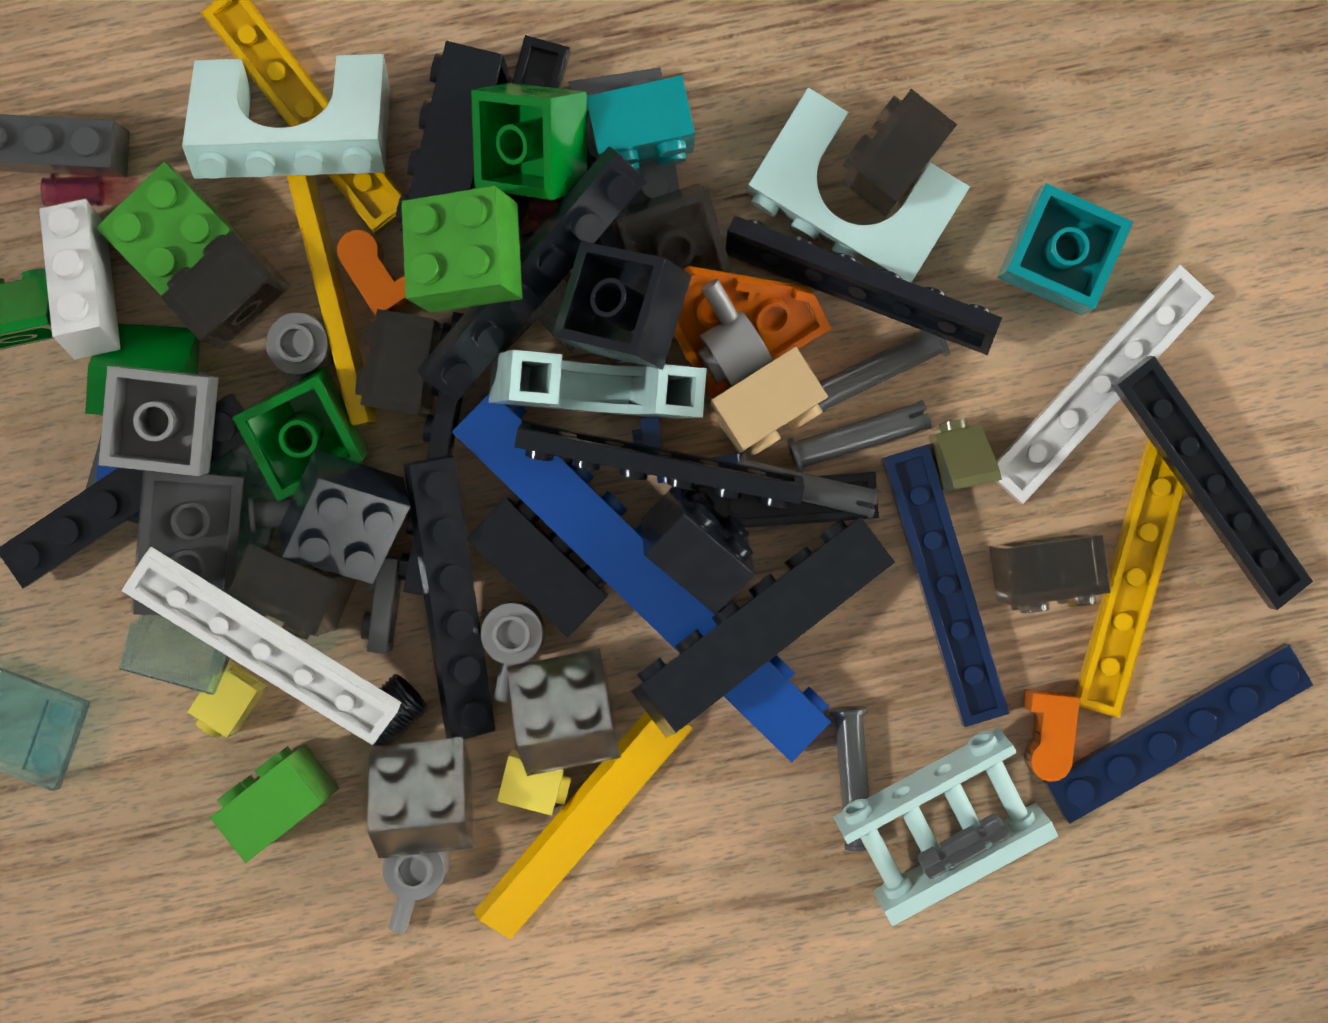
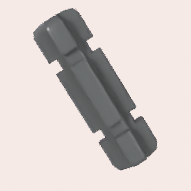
M991 814L979 821L981 826L975 828L971 825L940 842L941 847L935 850L932 846L918 855V861L929 879H934L947 872L946 866L951 864L954 868L986 851L985 845L991 842L995 846L1006 840L1009 833L1000 816Z

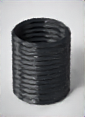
M393 674L388 681H385V684L378 687L401 702L398 712L373 744V746L380 750H385L386 747L390 746L394 740L401 736V733L403 734L408 727H411L424 713L428 712L423 698L410 683L398 674Z

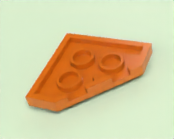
M691 266L683 269L692 276L673 337L691 367L706 368L697 352L704 347L699 336L720 323L701 290L704 284L713 279L719 280L737 312L741 310L750 320L768 349L773 361L796 346L799 350L832 329L815 294L808 286ZM707 370L705 392L710 400L728 390L730 386L725 380L717 384Z

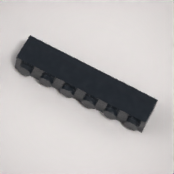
M861 517L849 525H846L842 519L819 535L824 541V544L811 552L805 546L786 560L784 564L789 570L777 580L771 573L748 589L753 596L752 599L741 607L733 601L712 617L716 623L714 628L704 635L696 629L677 643L675 648L680 654L666 664L659 657L637 674L642 683L632 689L631 692L665 738L681 730L895 563Z

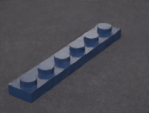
M929 444L883 457L882 462L961 725L968 727L1010 714Z
M1283 643L1072 764L1071 770L1065 778L1053 782L1043 780L1063 817L1071 824L1313 686V683L1291 645Z

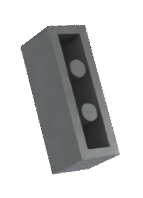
M0 114V171L127 178L130 131L114 120Z

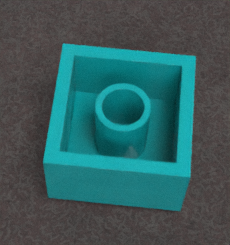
M683 75L587 96V107L598 158L610 146L639 171V164L658 160L659 166L675 165L686 161V154L694 152L695 130Z
M1045 183L1034 192L997 278L1077 314L1084 315L1095 310L1133 225V221Z

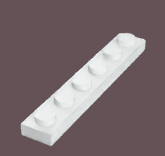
M1181 265L1176 266L996 460L1002 480L995 482L1019 504H1024L1120 400L1111 384L1147 356H1155L1158 359L1215 296Z
M150 547L121 590L371 745L376 742L399 710L401 702L153 547Z

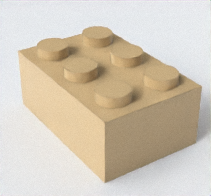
M796 346L712 399L708 408L737 454L747 449L750 455L753 456L781 439L776 430L787 424L789 429L793 431L823 413L818 403L828 398V395Z

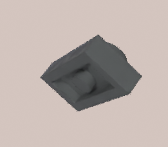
M386 556L373 584L368 583L367 585L368 593H374L372 612H365L361 628V638L368 640L367 652L386 654L393 650L402 583L401 580H398L401 558Z

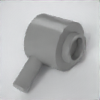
M713 279L704 284L701 290L720 323L699 336L704 347L697 352L716 383L719 384L725 380L731 388L773 360L750 320L741 310L738 312L735 310L719 280Z
M289 313L278 318L268 331L266 337L267 353L276 367L288 373L286 385L323 367L327 368L334 360L324 320L304 313Z
M505 602L494 608L486 616L482 624L481 641L489 656L499 662L493 699L497 701H512L518 664L532 658L542 646L545 638V623L541 614L535 607L526 602Z
M427 831L409 832L398 839L385 857L383 877L388 888L398 896L388 927L394 932L406 933L416 900H422L432 895L439 888L448 872L450 865L448 849L445 843L433 833Z

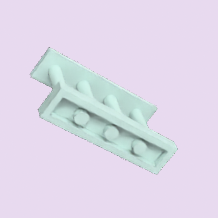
M999 728L976 734L965 746L867 799H858L849 803L841 813L833 816L847 844L861 838L884 883L882 886L874 889L873 892L892 926L1059 837L1051 820L1036 802L1025 807L1002 762L1017 752L1013 744ZM986 770L1008 814L1002 820L1008 830V838L995 846L991 842L985 845L986 851L954 868L951 864L946 866L947 872L934 879H929L926 876L921 865L906 873H900L877 828L902 815L921 852L932 846L935 850L939 849L940 846L919 805L944 793L963 830L971 825L975 828L981 826L960 783Z

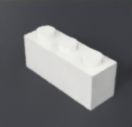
M87 199L40 208L52 337L74 360L121 350L108 240L96 229L103 220Z

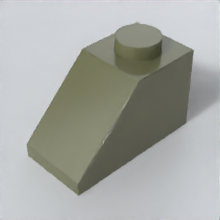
M967 418L941 423L939 424L941 433L929 435L933 460L942 490H955L1002 480L999 466L982 425L969 427Z

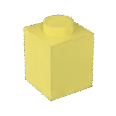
M231 661L221 663L216 667L187 713L198 719L195 724L203 732L215 738H220L221 735L228 738L239 731L268 685Z
M512 749L508 756L497 802L552 816L556 803L565 805L572 778L563 776L566 763Z

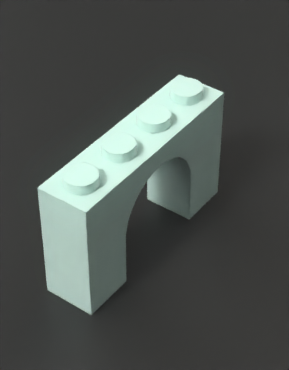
M384 54L337 55L333 94L327 107L312 120L286 128L266 127L249 119L252 92L242 59L194 60L182 143L194 179L385 172L390 83Z
M808 87L748 185L746 193L753 196L751 203L770 216L774 217L779 212L793 221L791 228L801 236L811 241H815L818 236L833 245L832 253L847 254L866 266L879 271H892L903 280L912 282L970 186L929 162L898 212L892 217L872 225H856L838 218L827 208L820 196L817 185V170L820 160L849 112Z
M510 350L499 353L492 361L489 403L659 417L664 419L703 418L707 368L665 364L663 370L647 366L590 364L562 360V354Z

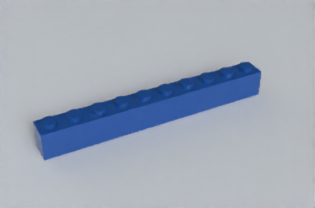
M488 394L452 431L459 440L677 652L678 650L675 648V645L690 633L698 629L704 635L716 626L712 619L715 614L644 556L642 524L634 529L622 517L627 508L608 490L601 497L588 484L594 478L588 470L573 466L572 460L567 464L560 456L555 455L552 461L532 459L525 456V449L514 447L517 429L523 421L521 418L527 412L522 406L489 403ZM776 655L724 695V697L792 763L831 723L830 719L823 713L829 705L812 688L808 687L802 692L792 683L790 679L795 672Z

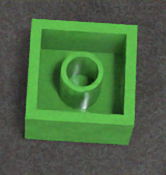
M163 162L96 227L162 297L175 302L182 299L243 239L178 170L166 162Z
M489 186L402 201L405 294L407 300L432 313L523 299L518 205L513 199L498 187Z
M306 745L294 753L287 746L255 770L260 779L256 781L250 775L217 799L222 808L213 814L210 819L245 863L319 807L339 789Z

